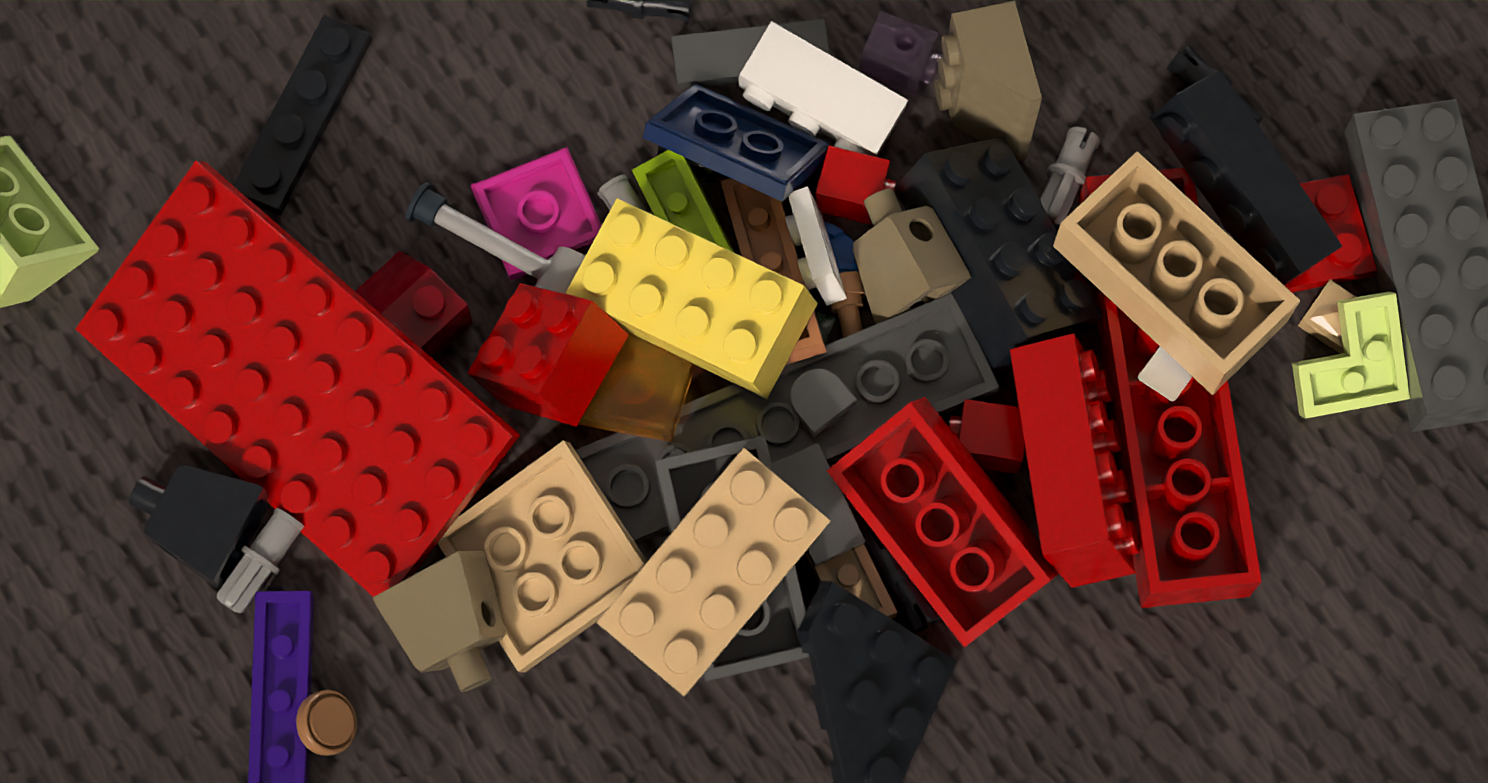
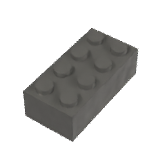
M765 435L654 461L670 534L743 448L773 472ZM795 564L703 673L702 677L705 681L809 657L808 653L802 652L797 631L806 612Z

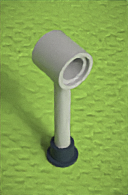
M428 182L423 183L416 191L406 212L407 220L414 222L418 219L431 227L438 224L537 279L535 287L566 294L585 258L584 255L573 249L560 246L554 256L546 260L447 206L448 200L433 192V187Z

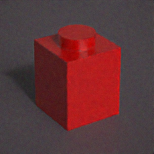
M828 146L815 194V202L821 213L873 225L863 201L867 197L885 189H893L895 192L894 186L897 181L888 179L890 160Z
M965 399L960 416L950 415L948 425L982 469L1018 474L1023 461L1025 447L1019 407Z

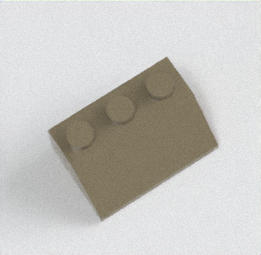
M1015 1L952 13L949 32L947 35H942L944 57L938 58L940 79L934 81L939 109L941 111L948 109L952 125L979 141L1004 136L1017 161L1026 160L1042 96Z

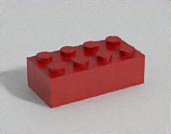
M1074 333L1010 349L1043 556L1071 588L1136 574L1133 555L1140 553V542L1133 521H1126L1124 503L1131 502V492L1125 471L1117 469L1115 452L1122 451V441L1115 419L1109 420L1106 403L1113 401L1114 396L1107 371H1099L1098 362L1093 350L1085 351Z
M926 397L907 404L826 470L964 648L1059 574L1043 556L1040 541Z

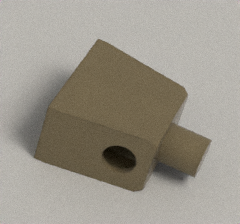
M893 189L879 191L863 201L874 227L853 242L852 250L875 324L946 296L971 278L966 265L932 208L923 206L902 212Z
M483 550L457 551L373 597L380 613L417 670L429 672L450 667L460 692L472 690L492 679L480 651L505 637V627L487 558Z

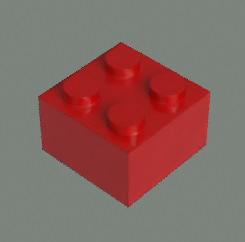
M520 283L513 296L508 300L505 310L489 337L481 346L467 374L507 407L577 427L629 334L593 300Z

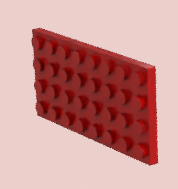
M203 161L194 162L75 328L243 481L263 487L269 495L267 502L273 508H279L299 521L304 526L300 532L372 597L415 574L520 436L519 433L207 162Z

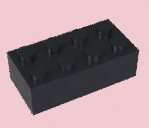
M1004 136L925 153L894 186L906 211L923 206H928L935 211L966 265L971 278L951 293L992 369L1012 364L1010 349L1073 333L1079 339L1104 317L1080 271L1053 247L1058 232Z

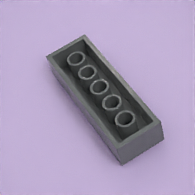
M1457 99L1353 114L1341 136L1351 183L1377 268L1374 277L1378 293L1390 291L1396 293L1410 395V399L1404 401L1412 432L1487 421L1488 218Z

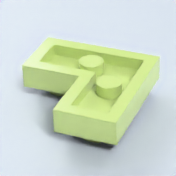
M1387 291L1338 300L1337 305L1344 353L1292 363L1299 415L1305 419L1410 399L1396 293Z

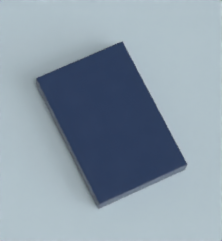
M693 84L650 118L645 124L643 138L780 201L786 199L824 163L828 146H831L825 141L698 84Z

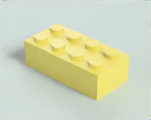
M618 198L615 200L566 291L568 295L593 300L625 331L765 399H768L818 304L804 285Z

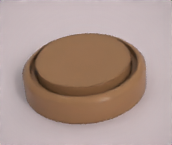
M333 690L319 691L309 695L301 703L296 717L297 731L301 741L310 751L323 756L337 754L346 750L356 736V712L351 702L341 693Z

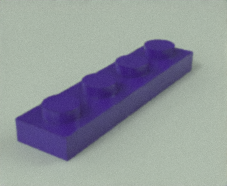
M311 591L255 592L248 783H308L309 749L299 737L296 717L303 700L311 695L314 595Z

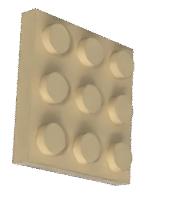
M564 440L457 517L438 542L446 557L457 551H484L505 627V637L499 640L517 671L524 673L597 622L647 563V560L571 443Z

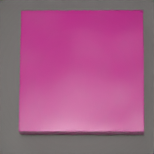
M567 147L470 185L489 229L546 260L553 257L560 246L573 249L579 253L590 249L602 226ZM501 259L510 281L527 274Z

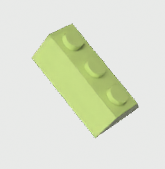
M11 136L0 137V308L32 300L99 250V247Z

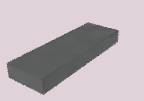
M824 19L777 24L829 54ZM769 25L671 36L677 90L688 89L693 84L710 87L739 83L741 71Z

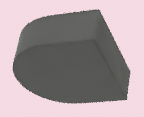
M812 369L802 373L795 380L791 389L792 409L814 437L856 405L857 401L843 382L834 373L825 369Z

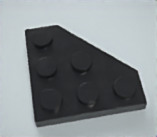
M821 581L797 631L802 652L809 654L816 684L811 685V690L821 730H827L834 758L833 761L829 762L834 783H901L957 661L835 582Z

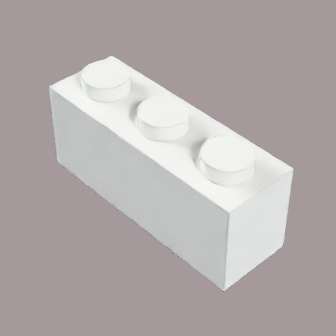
M772 21L739 75L738 87L745 90L743 93L744 98L753 105L766 111H770L772 106L790 116L788 122L794 128L813 137L818 132L834 141L835 145L833 147L877 157L908 102L904 97Z

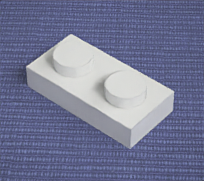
M808 186L793 191L788 196L793 214L785 217L795 246L803 245L806 257L798 259V265L808 290L817 287L827 306L847 299L822 213Z

